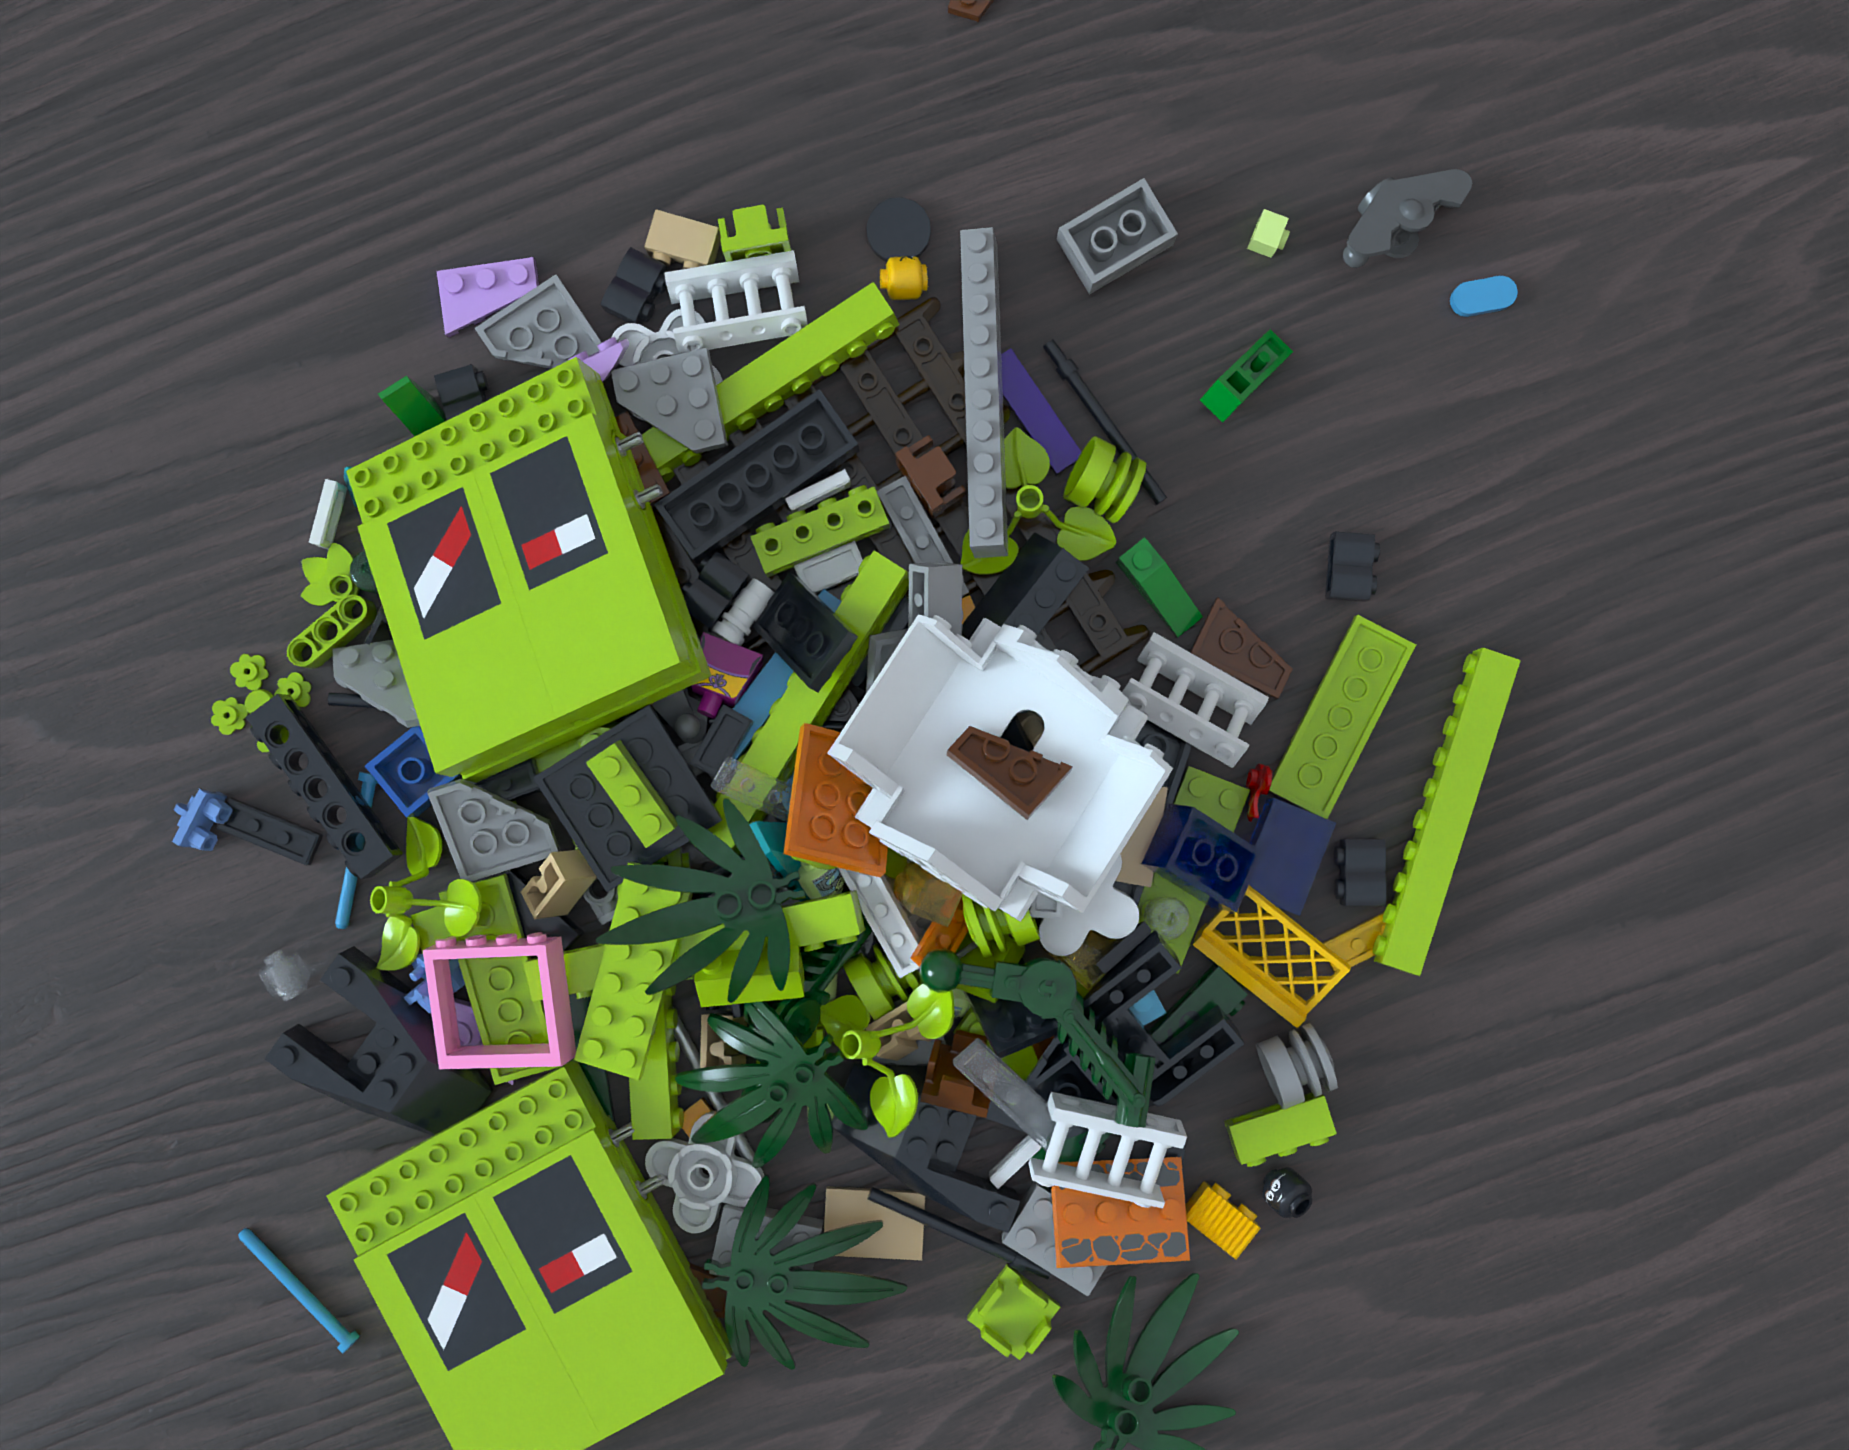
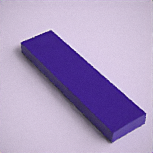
M1010 348L1001 354L1003 398L1030 438L1038 442L1046 450L1050 460V467L1055 475H1058L1076 463L1081 450Z

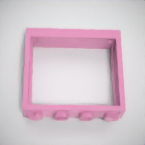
M538 932L527 935V938H517V934L511 933L499 935L494 940H487L486 935H475L467 937L465 941H456L455 936H450L446 939H436L435 945L423 950L439 1069L563 1066L575 1058L576 1045L561 936L547 937L546 934ZM537 955L549 1044L461 1046L449 959Z

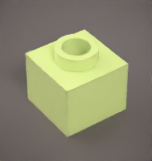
M1264 209L1257 221L1247 249L1272 258L1277 248L1283 250L1290 231L1285 229L1289 218Z

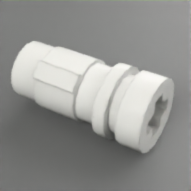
M752 578L747 587L743 588L733 601L729 612L722 614L721 618L723 620L721 622L717 621L712 631L723 640L741 646L745 641L744 635L748 636L751 630L749 628L754 621H757L774 592L757 579Z

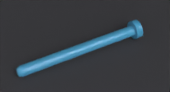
M360 771L358 780L363 781L361 795L368 805L372 807L375 787L379 783L370 772ZM359 833L356 837V846L363 850L365 837ZM347 867L335 921L336 927L340 929H346L349 925L358 879Z
M244 1228L238 1234L239 1239L340 1343L337 1349L342 1354L360 1338V1335L355 1330L350 1333L250 1229Z

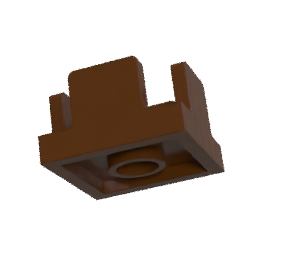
M927 435L909 448L905 446L896 452L895 456L897 467L903 476H906L916 496L933 520L942 514L947 507L966 495V489L961 485L943 498L940 497L941 494L955 486L953 477L956 475V470L939 446L933 448L920 458H915L933 446L932 438L930 435Z
M955 1030L952 1046L941 1044L942 1040L935 1039L920 1102L987 1118L1001 1059L998 1060L995 1053L994 1056L985 1053L987 1037Z

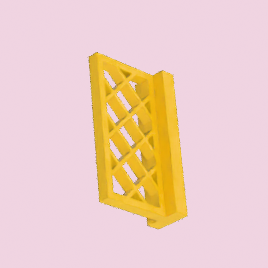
M1246 882L1219 912L1197 931L1193 946L1296 1028L1306 1020L1307 1014L1351 969L1347 962ZM1247 895L1257 903L1258 913L1239 914L1238 902ZM1234 908V914H1228ZM1277 919L1283 924L1284 934H1265L1264 920ZM1259 920L1260 935H1242L1240 921ZM1221 921H1235L1237 935L1224 936L1215 927ZM1285 941L1286 955L1268 956L1266 942ZM1290 941L1306 942L1310 946L1311 955H1291ZM1243 942H1261L1263 956L1250 957L1243 950ZM1311 962L1313 976L1294 977L1292 963ZM1316 962H1331L1338 970L1332 976H1318ZM1269 963H1287L1289 977H1275L1269 971ZM1295 984H1314L1315 994L1306 1002L1296 994Z

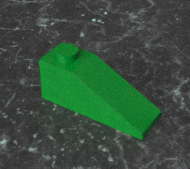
M1270 329L1217 379L1200 401L1223 423L1294 351Z
M407 375L378 393L383 402L414 436L447 421L443 410L435 398Z
M1145 537L1115 562L1177 638L1203 618L1166 562Z

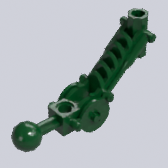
M843 888L841 893L848 892V890ZM863 912L862 917L865 931L857 935V941L837 945V940L835 939L825 941L824 947L821 949L806 952L803 950L801 953L804 968L803 998L765 1001L789 1026L802 1045L812 1036L820 1019V1007L826 1005L830 1000V994L824 990L844 963L857 953L873 931ZM744 1006L745 1022L750 1025L749 1028L764 1036L754 1024ZM755 1058L760 1061V1064H768L766 1060ZM756 1084L744 1088L741 1095L760 1086L761 1084ZM780 1108L761 1123H768L775 1118Z
M935 949L922 959L920 978L923 984L931 991L947 993L954 990L959 984L990 989L989 995L992 998L1021 1002L1033 1014L1041 1016L1042 1019L1055 1018L1057 1020L1058 1040L1063 1044L1067 1034L1069 1035L1070 1055L1074 1058L1078 1048L1080 1049V1066L1084 1072H1086L1091 1062L1092 1082L1096 1086L1102 1076L1104 1097L1108 1100L1112 1091L1117 1094L1118 1100L1114 1122L1136 1128L1146 1127L1155 1057L1125 1052L1123 1063L1118 1058L1117 1039L1111 1035L1108 1044L1106 1043V1026L1102 1021H1100L1097 1030H1095V1015L1091 1007L1088 1008L1084 1016L1083 997L1077 991L1076 979L1071 969L1062 961L1058 960L1057 962L1049 958H1034L1024 965L994 961V968L963 964L960 957L948 949Z

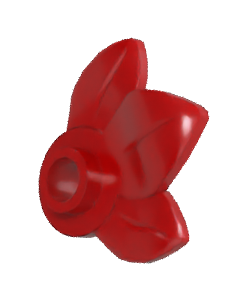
M1260 763L1257 764L1255 769L1249 770L1246 780V787L1251 788L1247 809L1249 822H1252L1253 818H1259V797L1261 794H1268L1272 783V770L1269 766Z

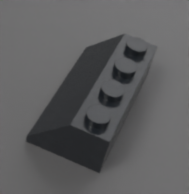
M1034 532L1018 552L1014 562L1003 571L962 624V636L970 640L983 618L992 621L1000 627L1003 624L1016 628L1019 625H1023L1038 635L1089 568L1064 548Z

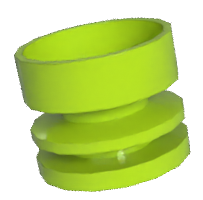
M1094 436L1086 444L1073 466L1064 488L1063 497L1082 508L1087 507L1096 498L1094 514L1101 516L1105 513L1107 521L1116 523L1131 506L1139 492L1146 471V462L1138 457L1131 462L1132 455L1127 451L1122 453L1113 462L1116 450L1115 445Z
M961 892L963 915L973 942L980 948L985 959L994 956L991 940L995 939L1000 952L1003 953L1007 951L1005 935L1012 934L1018 946L1041 939L1036 920L1031 917L1029 909L1020 922L999 908L996 911L984 908Z
M878 943L872 946L877 961L871 963L861 952L843 965L855 991L875 1021L896 1009L892 999L893 996L898 995L905 1003L910 997L906 989L911 986L914 991L922 985L918 969L899 978L890 960Z

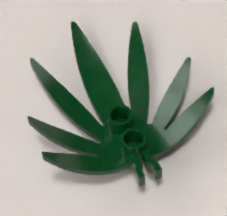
M727 798L723 800L727 826L736 847L745 860H742L725 842L704 827L679 815L676 816L675 820L686 837L702 854L718 866L732 873L730 878L706 871L667 865L641 864L611 867L613 874L648 887L683 893H715L713 897L687 901L645 914L596 938V942L601 945L652 944L692 936L722 924L724 925V928L693 946L663 971L645 990V993L649 996L671 988L700 972L721 956L744 931H748L749 935L738 954L732 971L728 990V1002H735L751 980L759 963L766 937H768V963L773 981L779 991H783L785 988L790 966V939L781 904L789 899L800 900L806 898L804 889L798 892L787 890L777 893L776 891L789 887L792 881L800 880V875L796 871L788 874L785 879H773L768 859L748 821Z
M765 1001L744 1003L752 1021L764 1036L742 1024L714 1013L709 1014L707 1022L713 1031L728 1045L748 1056L766 1060L768 1064L711 1066L680 1072L675 1077V1081L679 1085L706 1092L734 1091L761 1084L716 1112L699 1127L691 1138V1141L694 1143H710L725 1140L750 1130L771 1116L776 1110L782 1108L767 1128L757 1147L752 1167L755 1168L765 1165L783 1148L795 1128L802 1107L805 1105L809 1108L808 1124L811 1137L818 1149L825 1154L830 1153L833 1144V1124L828 1106L833 1114L844 1124L859 1130H867L869 1127V1121L859 1106L826 1073L829 1066H835L845 1058L841 1049L835 1053L829 1052L824 1056L826 1049L832 1045L833 1036L829 1033L822 1039L820 1045L805 1048L789 1026Z
M768 1174L764 1175L753 1191L741 1215L733 1241L731 1262L721 1264L716 1260L706 1259L704 1270H713L717 1275H723L717 1276L715 1279L704 1278L702 1289L719 1287L728 1291L725 1304V1326L728 1341L736 1359L741 1366L746 1367L748 1365L751 1352L750 1332L746 1321L748 1320L754 1334L766 1351L785 1367L791 1370L795 1369L796 1364L787 1344L776 1327L763 1313L764 1310H767L795 1330L818 1340L847 1347L868 1348L870 1342L855 1332L815 1312L787 1303L786 1300L818 1305H848L876 1301L905 1292L907 1290L906 1284L880 1277L842 1271L790 1269V1267L830 1258L858 1245L883 1227V1221H867L829 1230L795 1243L776 1254H771L770 1250L788 1235L804 1214L814 1195L816 1184L811 1183L790 1199L771 1219L760 1237L756 1239L755 1237L765 1216L769 1198L770 1176Z
M1190 1274L1155 1310L1140 1333L1129 1356L1125 1370L1122 1372L1131 1330L1137 1279L1136 1276H1129L1117 1300L1108 1330L1105 1353V1387H1103L1097 1363L1081 1330L1076 1329L1074 1331L1073 1348L1076 1367L1090 1397L1076 1383L1064 1376L1053 1374L1052 1381L1058 1395L1071 1411L1086 1422L1101 1428L1100 1440L1096 1442L1092 1450H1106L1107 1448H1110V1450H1122L1127 1443L1142 1450H1206L1186 1439L1157 1433V1431L1200 1427L1236 1415V1411L1232 1408L1208 1404L1180 1405L1153 1412L1155 1406L1168 1399L1200 1374L1239 1334L1237 1329L1229 1328L1200 1341L1177 1357L1151 1384L1179 1330L1198 1283L1199 1274Z

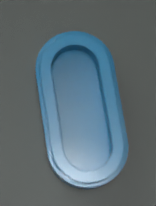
M1495 276L1464 282L1452 292L1450 305L1456 314L1463 317L1505 310L1516 300L1518 294L1517 286L1512 279L1506 276Z

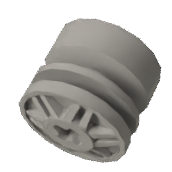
M1310 1023L1301 1026L1303 1041L1295 1029L1288 1032L1291 1046L1289 1048L1285 1047L1278 1036L1256 1044L1265 1076L1283 1110L1305 1101L1302 1086L1306 1084L1315 1097L1322 1095L1320 1081L1328 1092L1338 1088L1334 1063L1329 1050Z

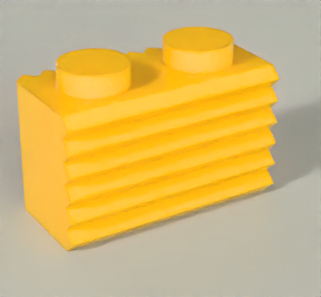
M1204 1181L1185 1204L1187 1222L1237 1260L1261 1229L1257 1222L1254 1221L1257 1215L1243 1203L1237 1207L1228 1199L1231 1197V1194L1215 1182L1211 1187Z

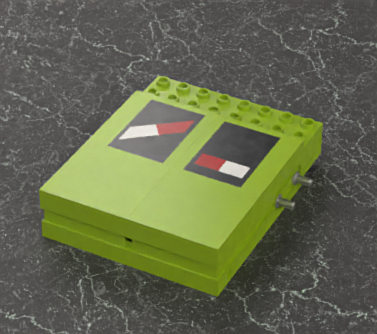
M577 357L346 471L363 523L357 527L436 774L449 777L461 774L463 780L477 783L711 677L708 664L649 502L662 495L661 487L656 484L647 489L644 488L631 452V448L644 442L643 437L639 432L628 437L620 432L600 374Z
M574 1059L350 1180L326 1195L358 1255L354 1262L453 1450H584L720 1377L727 1368L728 1363L726 1359L730 1358L733 1354L725 1329L713 1312L714 1309L710 1301H707L701 1284L692 1274L689 1268L690 1264L651 1192L664 1185V1179L658 1181L662 1176L657 1174L645 1181L623 1140L631 1136L635 1130L631 1129L621 1135L622 1132L633 1127L632 1123L630 1122L617 1129L610 1115L607 1116L578 1061Z

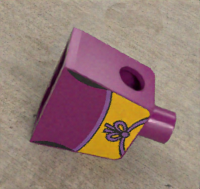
M703 632L700 645L711 677L691 686L694 693L703 696L697 712L715 719L722 703L731 707L738 703L761 670L763 655Z

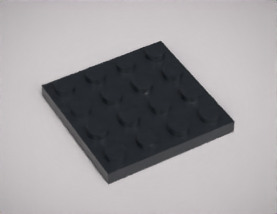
M651 705L646 706L533 777L606 892L623 883L624 879L612 873V866L627 865L629 862L652 865L690 841L677 825L671 832L645 848L586 764L587 761L618 740L623 743L675 818L678 815L707 830L723 820Z

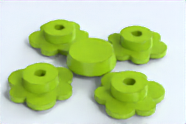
M243 654L240 656L239 662L231 665L230 673L236 678L235 683L238 687H247L253 691L246 697L245 705L238 704L237 699L233 697L228 698L226 701H216L212 706V711L215 715L212 716L211 723L214 726H219L222 734L231 735L236 729L241 730L245 727L244 719L249 713L254 712L276 694L291 695L299 707H306L311 701L309 692L312 689V685L304 681V677L300 673L293 672L287 678H280L277 685L279 689L275 691L273 696L271 692L260 689L262 680L267 679L269 676L268 670L265 669L266 661L264 657L260 655L251 657L248 654ZM283 727L280 732V738L284 743L289 738V731L286 730V727ZM257 742V747L261 752H270L264 742Z

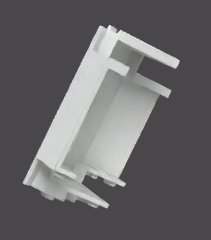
M918 614L827 753L873 788L858 810L855 818L871 828L869 833L879 838L881 843L917 863L921 868L963 892L965 896L986 909L989 908L996 911L999 908L1021 922L1040 892L1084 913L1173 770L1162 759L1164 753L1148 743L1142 747L1135 741L1149 717L1128 704L1129 699L1119 690L1121 685L1117 681L1106 675L1098 678L1087 674L1077 665L1079 660L1074 655L1065 650H1047L1035 640L1037 635L1023 625H1019L1016 628L1003 624L1000 627L992 621L983 618L970 640L959 634L954 635L950 631L951 624L937 615L929 618ZM1030 710L1040 715L1044 722L1043 734L1033 751L1043 754L1045 759L1058 764L1063 762L1073 767L1067 777L1034 814L1026 820L946 754L950 746L969 726L1001 737L1017 713Z

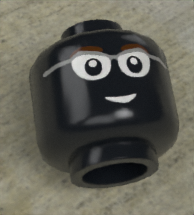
M1289 1167L1279 1170L1274 1169L1264 1178L1262 1197L1281 1217L1298 1218L1304 1215L1311 1207L1313 1201L1312 1188L1294 1169Z

